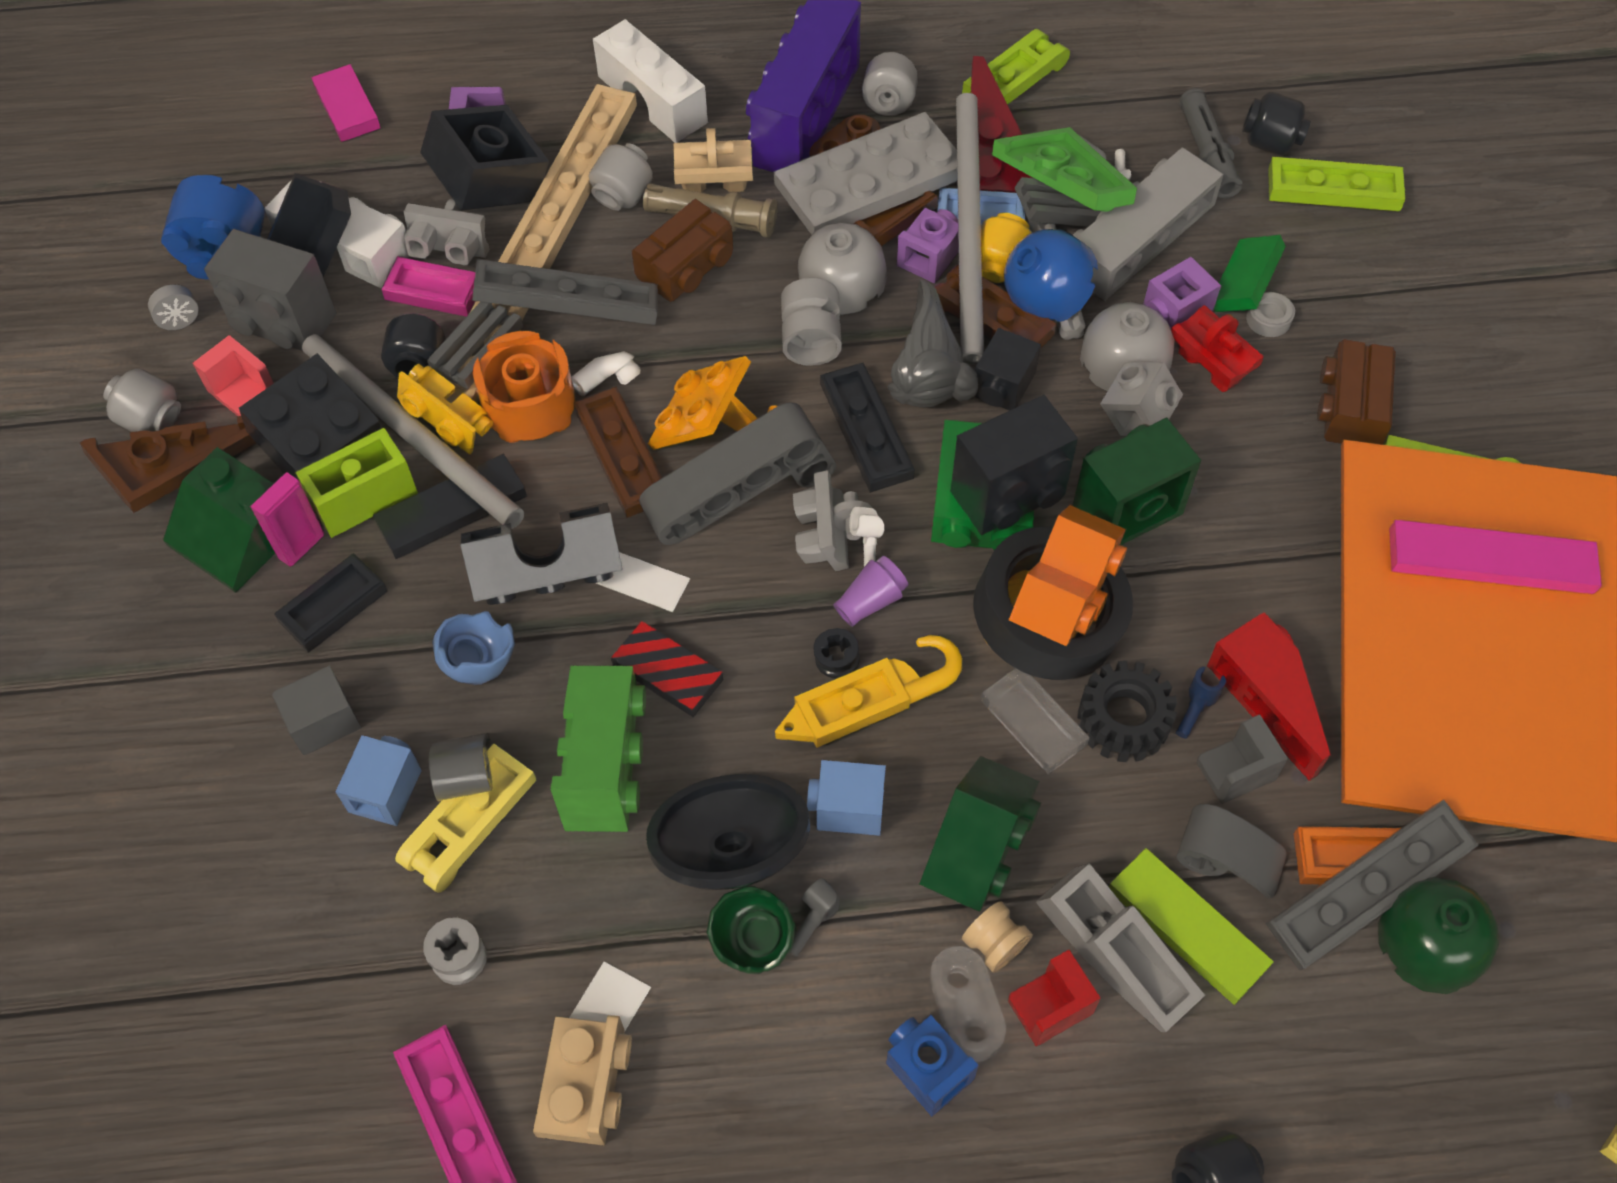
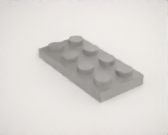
M923 112L774 171V183L812 235L815 231L826 225L840 222L854 224L856 221L866 219L922 196L927 191H934L956 182L957 149L928 114Z

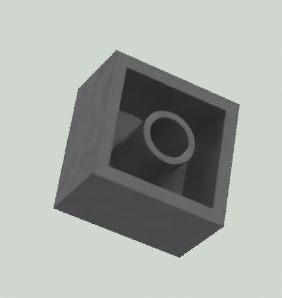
M232 229L204 268L214 289V294L226 314L229 325L242 335L251 336L253 334L271 340L282 348H295L303 351L302 345L305 339L313 334L321 337L337 314L316 258L312 253Z

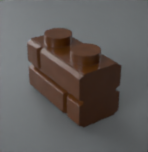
M695 198L632 250L634 272L637 279L641 282L658 284V294L670 303L684 292H693L708 271L714 266L722 267L730 259L733 253L732 226L728 220L716 212L712 213L709 207Z
M1344 339L1338 343L1333 357H1325L1320 374V383L1328 385V391L1323 393L1320 398L1317 421L1325 422L1324 438L1327 442L1342 444L1343 440L1383 444L1392 426L1396 356L1394 347L1377 344L1366 346L1364 342Z

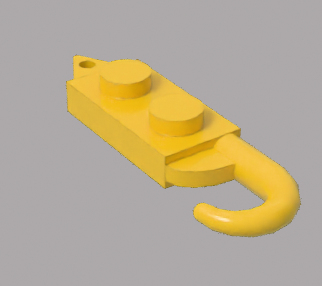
M927 635L920 637L916 641L918 647L931 646L938 648L944 653L946 662L942 668L919 677L915 670L904 661L884 658L795 696V705L775 730V738L814 742L816 748L904 711L910 708V704L940 692L956 682L962 671L963 659L960 651L951 640L942 636ZM786 728H792L793 730H792V731H786L785 729H786Z

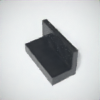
M294 173L267 240L314 254L321 274L324 277L351 216L348 191Z

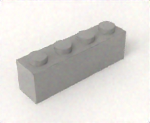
M1182 147L1168 160L1166 158L1161 159L1151 174L1141 183L1138 181L1133 183L1137 187L1134 204L1115 207L1111 211H1101L1095 222L1085 230L1079 229L1073 236L1090 247L1097 259L1098 270L1093 267L1091 282L1095 284L1093 293L1106 301L1211 209L1216 203L1224 174Z

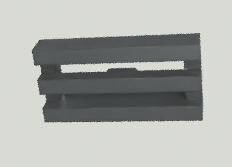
M1022 177L1015 186V191L1030 222L1089 227L1095 222L1101 212L1092 210L1035 178Z
M480 302L427 360L429 366L441 376L468 390L474 383L473 367L477 357L480 361L488 351L487 345L495 338L507 333L520 331L523 328L521 316L515 313L509 316L506 308L500 305L494 308L492 303ZM500 324L501 327H500V328L497 330V332L489 339V341L484 345V340H485V339L492 333V331ZM471 355L474 356L472 360L464 367V369L461 372H458L459 368L467 361V359Z

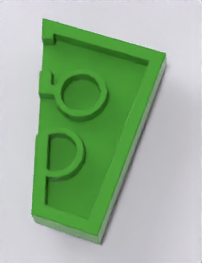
M1070 127L994 139L992 156L1094 211L1106 212L1113 210L1115 207L1134 204L1137 187Z

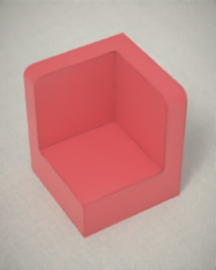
M230 335L193 362L206 390L236 416H241L239 407L274 384L266 365Z

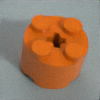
M531 331L511 332L491 341L487 345L488 351L480 361L477 357L474 363L473 378L481 407L487 411V417L493 421L491 428L499 434L500 438L509 443H515L520 440H536L549 436L554 432H561L569 427L574 410L575 393L568 359L561 345L554 340L552 344L549 341L540 339L539 333Z

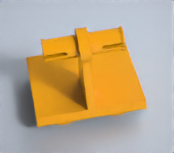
M742 356L726 362L719 361L713 366L696 371L689 370L684 373L674 386L675 394L668 407L656 418V429L647 444L655 450L713 435L720 421L739 431L758 419L734 395L751 361L746 356ZM770 406L767 411L769 412L778 406Z

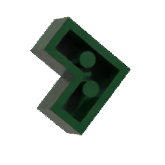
M980 756L954 791L919 885L979 912L990 895L1000 898L1012 870V867L1003 864L1009 848L1017 851L1020 849L1026 833L1030 832L1042 802L1033 799L1040 781Z

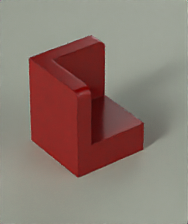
M1067 950L1049 961L1045 974L1010 993L1008 1002L1037 1047L1093 1015L1101 998L1071 951Z

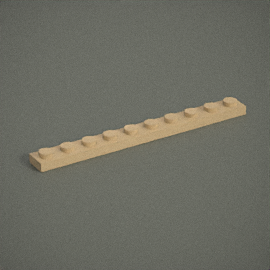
M596 84L498 262L545 269L551 268L591 193L592 186L589 181V172L603 150L609 145L617 144L637 107L636 93ZM479 301L475 302L472 310L480 303ZM492 303L494 308L500 305L506 308L509 316L515 313L521 316L522 320L529 309ZM499 324V325L492 331V333L484 340V345L489 341V339H490V338L497 332V330L501 327L500 324ZM471 355L459 368L458 372H461L474 356ZM448 380L456 388L447 401L452 403L464 393L478 404L480 400L475 382L467 390Z

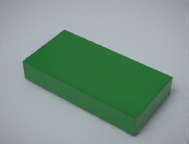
M1281 235L1239 240L1219 281L1221 288L1214 307L1215 312L1257 309L1286 247Z

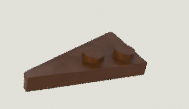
M237 416L238 424L207 428L206 422L203 421L169 426L159 431L143 430L130 432V440L99 445L96 438H89L81 441L80 445L92 464L130 510L135 513L179 488L182 480L216 447L234 457L255 445L256 442L246 432L242 417Z

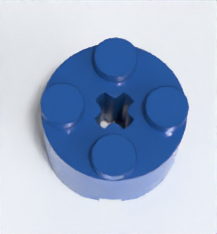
M213 175L191 176L179 183L172 197L161 237V242L169 253L187 266L186 269L190 275L199 279H209L204 268L232 229L261 237L264 224V206L252 191L238 183L236 189L222 185V178Z

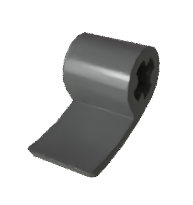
M488 732L432 744L429 752V770L437 801L492 791L491 768L485 745L486 741H490Z
M1199 804L1194 806L1191 811L1176 857L1184 867L1199 874L1219 876L1227 871H1231L1270 899L1276 893L1287 851L1265 832L1237 815L1217 806Z

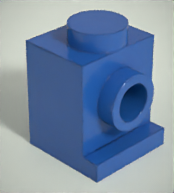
M932 1015L921 1024L914 1017L908 1019L888 1039L893 1048L887 1053L886 1064L931 1117L975 1079L979 1066L977 1062L963 1052ZM924 1047H931L940 1059L936 1063L926 1064L920 1060L918 1052Z

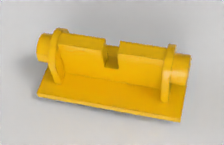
M417 364L408 375L401 371L398 379L397 398L403 408L414 417L419 418L421 416L435 427L439 436L451 446L458 445L470 455L473 452L476 432L483 436L493 425V421L487 417V411L464 393L452 403L447 401L455 392L456 387L431 366L424 368L422 365Z

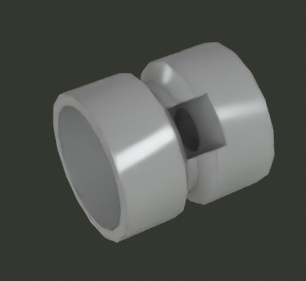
M803 278L787 285L781 293L783 353L787 359L794 363L806 366L821 365L835 359L841 352L842 346L838 290L833 284L818 278Z

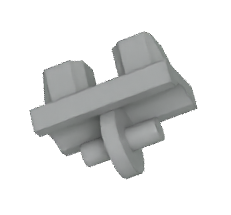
M453 199L447 201L444 209L407 204L404 210V217L407 227L405 243L409 256L425 259L432 250L444 251L447 259L452 263L468 265L474 256L486 258L490 249L489 243H487L485 238L484 215L461 211Z
M828 470L814 473L815 487L793 494L795 514L801 524L817 521V528L798 532L795 535L797 554L805 564L828 561L835 571L848 569L847 539L858 540L861 538V536H853L850 532L849 520L851 511L854 507L872 508V506L866 502L858 501V494L851 491L843 494L841 490L832 487L831 474Z

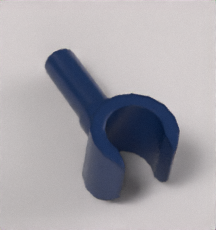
M1205 666L1200 667L1195 673L1188 691L1191 701L1176 730V734L1184 739L1188 738L1204 708L1212 706L1218 701L1226 683L1225 676H1222L1217 686L1204 684L1201 678L1206 669Z

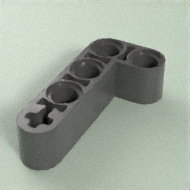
M790 402L772 409L652 484L642 493L639 502L659 541L665 545H672L691 537L790 474L801 487L815 486L814 473L828 470L832 475L835 471L836 463L801 406Z

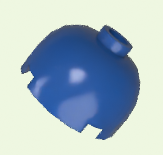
M1055 229L1033 232L1019 241L1008 256L1004 268L1006 291L1011 301L1027 313L1041 318H1049L1050 320L1055 319L1057 322L1068 320L1083 308L1093 294L1095 284L1091 282L1093 267L1098 270L1097 259L1090 247L1068 232Z

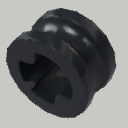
M834 628L822 632L816 638L813 646L815 663L822 674L837 679L854 672L858 668L860 662L858 641L852 633L845 629ZM840 646V651H844V659L833 661V655L829 656V648Z

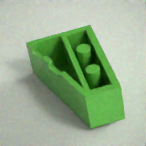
M570 666L563 709V717L566 719L565 738H559L557 755L563 756L562 775L552 777L550 789L565 831L628 832L630 813L639 812L640 785L639 781H632L633 764L642 763L643 737L642 732H635L636 716H645L646 690L645 685H637L633 666Z

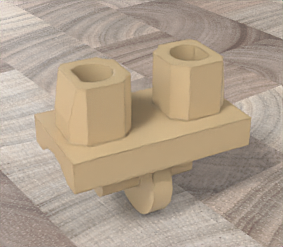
M707 128L706 142L673 143L675 184H681L684 190L702 192L706 189V183L723 182V188L728 192H743L746 189L747 181H753L751 140L716 141L715 128Z

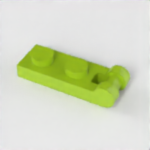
M1034 29L988 63L1007 105L1052 70H1061L1069 59L1070 50L1060 43L1052 44L1047 34L1039 29ZM971 77L963 82L962 93H970Z

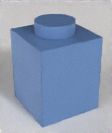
M362 735L335 792L348 813L397 826L422 770L411 747L402 740L390 736H383L378 740Z
M821 760L820 779H809L807 797L808 811H817V830L880 836L886 765Z

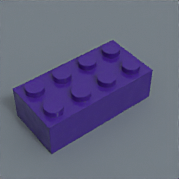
M807 0L805 5L798 7L790 33L785 32L783 34L774 61H768L763 72L762 83L758 90L751 91L747 100L746 115L750 116L751 119L748 140H751L753 167L774 172L809 158L811 146L824 135L859 68L860 1Z

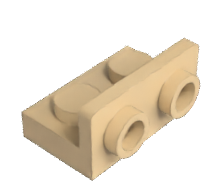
M608 1015L606 1022L555 1017L533 1129L536 1137L605 1146L608 1128L617 1129L621 1113L622 1093L614 1092L618 1070H627L632 1046V1036L624 1034L625 1030L620 1016Z

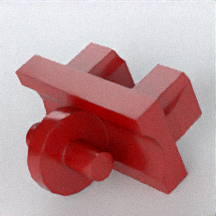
M1203 305L1189 319L1171 327V332L1175 342L1180 345L1178 354L1189 363H1200L1211 373V383L1221 392H1227L1241 382L1243 377L1259 367L1264 356L1235 332L1239 324L1236 318L1231 314H1226L1219 318L1207 306Z

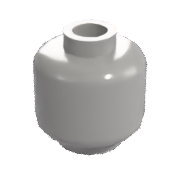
M884 52L875 56L868 63L862 83V96L872 111L883 116H896L905 112L912 105L918 83L917 70L913 62L903 54Z
M627 143L625 146L612 144L605 148L589 172V181L592 186L591 193L595 199L612 210L619 211L621 208L634 207L643 196L647 185L653 179V172L647 163L648 157L646 153L630 143Z
M132 369L122 377L119 375L114 376L108 382L103 394L104 399L107 400L106 413L109 419L130 432L143 430L152 432L173 426L181 410V404L177 401V392L174 386L142 369Z

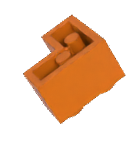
M1069 505L1058 515L1040 562L1027 573L1009 621L1064 646H1067L1078 632L1086 635L1092 622L1097 621L1107 600L1108 593L1101 590L1108 573L1116 576L1128 548L1120 545L1126 529Z

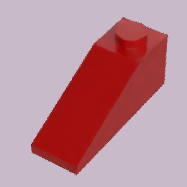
M1263 612L1219 640L1215 645L1207 667L1219 680L1222 676H1225V687L1252 717L1261 715L1286 756L1311 781L1318 776L1331 754L1299 649L1294 645L1288 631L1281 625L1275 624Z

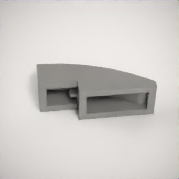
M1090 863L1072 869L1036 901L1037 905L1080 955L1114 990L1160 1032H1167L1205 996L1134 906L1124 907Z

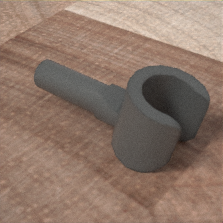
M820 878L814 882L802 897V900L810 907L812 912L808 914L795 934L793 949L790 952L795 957L799 955L816 927L818 928L822 921H827L833 917L839 910L840 900L837 892L825 879Z

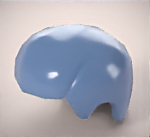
M488 611L475 615L458 614L445 619L436 631L432 641L435 661L440 670L457 682L471 685H480L497 678L510 661L515 646L512 626L509 623L500 626L493 620Z

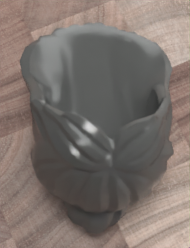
M920 280L917 288V303L913 316L912 330L907 335L904 349L901 350L898 359L893 363L891 369L893 382L889 383L887 387L894 400L901 404L922 408L936 406L952 397L958 401L969 400L976 395L978 390L977 374L969 364L962 361L961 348L946 319L936 288L929 282Z

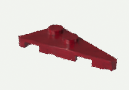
M973 56L970 93L978 98L980 190L1016 193L1015 186L1022 177H1033L992 156L994 139L1022 135L984 56Z

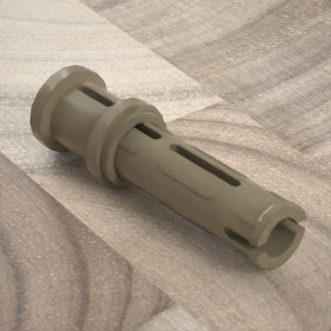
M649 183L647 189H645L643 208L647 212L665 213L674 216L696 198L709 207L712 213L716 212L728 220L732 226V232L739 228L760 232L762 237L770 238L775 228L777 201L774 198L768 197L765 201L742 198L739 192H731L726 194V196L679 188H669Z

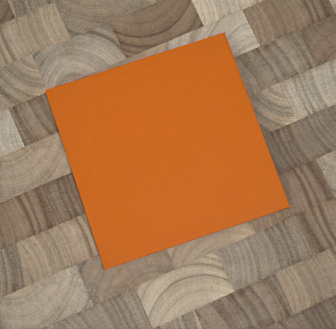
M1343 440L1341 444V803L1422 814L1436 803L1444 800L1458 819L1463 821L1617 842V476ZM1394 520L1597 542L1602 586L1595 594L1392 572L1389 528Z

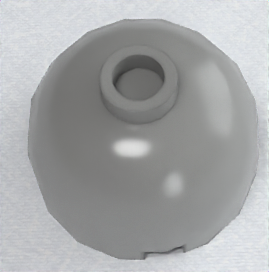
M840 222L820 228L806 241L801 249L798 260L799 280L803 278H818L833 284L839 292L840 315L860 312L867 308V301L873 299L876 294H878L879 298L884 292L887 280V267L882 247L869 231L856 224Z
M1133 302L1118 303L1097 314L1089 324L1084 335L1080 361L1082 366L1085 364V367L1090 372L1089 379L1096 386L1108 391L1123 364L1128 362H1164L1170 371L1175 340L1168 322L1158 311L1145 304Z

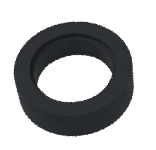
M1042 526L1024 529L1010 535L997 546L976 585L973 609L977 626L987 644L1000 658L1026 674L1050 680L1074 679L1089 674L1107 660L1128 629L1133 614V596L1129 581L1121 567L1116 576L1107 574L1101 590L1108 593V597L1096 621L1095 629L1087 635L1073 638L1067 646L1009 621L1014 608L1008 592L1009 579L1022 570L1035 567L1040 562L1053 527Z

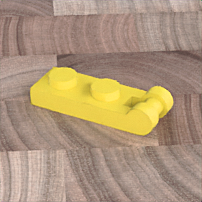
M495 744L487 750L492 775V791L442 800L402 844L396 854L395 859L397 863L410 872L414 870L424 875V883L437 893L444 891L453 882L458 869L537 781L532 770ZM437 840L447 846L438 858L430 853V848Z

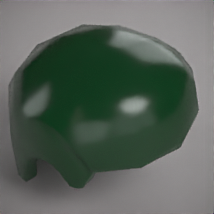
M745 886L725 893L710 911L706 933L713 952L720 962L743 973L761 974L780 966L791 952L794 945L796 924L788 905L778 896L768 890L755 886Z

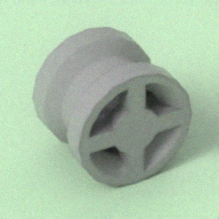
M458 917L446 918L437 922L428 931L424 939L423 952L427 962L433 968L436 976L443 982L452 985L466 984L474 980L483 971L486 964L487 951L476 928L467 920ZM457 940L456 946L452 947L449 951L444 950V948H448Z

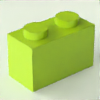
M385 428L295 472L312 508L331 538L372 518L374 514L418 494L408 464Z

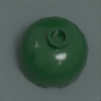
M1432 877L1417 881L1399 893L1392 907L1381 915L1378 922V944L1383 955L1387 952L1390 960L1397 967L1394 971L1403 981L1425 992L1449 994L1457 992L1460 988L1470 986L1489 969L1499 946L1498 924L1488 903L1474 889L1456 880Z

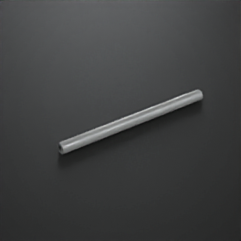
M962 93L956 98L960 348L964 363L977 364L984 353L978 98L972 93Z
M313 334L305 339L302 350L307 356L311 358L318 353L375 415L502 525L511 523L512 529L521 523L524 518V511L420 421L409 414L399 403L323 338Z

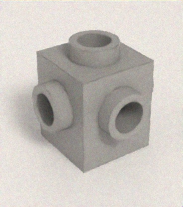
M1128 362L1123 364L1100 405L1120 436H1127L1139 425L1148 424L1150 426L1166 417L1170 419L1183 394L1164 362Z

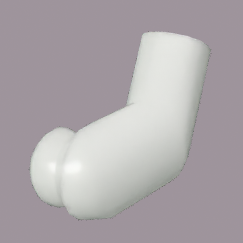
M625 351L594 358L571 376L573 388L579 395L585 396L612 374L617 376L621 384L626 385L640 374L641 369L632 360L634 356Z

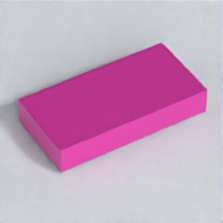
M351 64L311 77L314 88L341 142L381 128L378 117Z
M398 256L381 290L384 299L388 301L467 317L475 301H472L475 272Z
M287 472L250 506L278 559L289 567L294 565L324 536V531L300 481Z

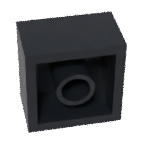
M508 105L432 111L420 151L461 211L531 202L543 182L550 162Z
M318 353L239 407L246 432L284 474L287 472L296 479L298 477L295 472L381 429L379 419Z
M1045 395L1039 396L957 435L950 492L981 536L996 528L1000 530L1007 529L1018 522L1023 515L1039 507L1042 509L1052 507L1064 497L1078 437Z

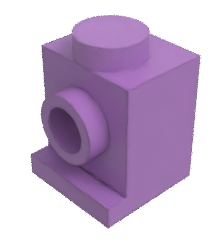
M924 208L909 229L902 231L898 236L897 266L932 283H936L959 252L957 217L945 209L933 212ZM917 252L929 256V259L917 254Z
M1189 257L1149 281L1143 304L1158 311L1171 328L1175 324L1189 319L1203 305L1213 312L1221 285L1192 257Z

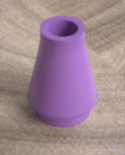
M886 556L880 557L876 562L869 560L842 597L833 606L842 619L853 627L860 620L903 597L901 592L908 587V581L900 569Z

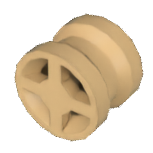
M999 901L985 910L963 934L962 940L970 948L979 949L985 955L986 966L995 973L1005 967L1025 948L1033 934L1025 925H1016L1010 919V910L1002 901Z

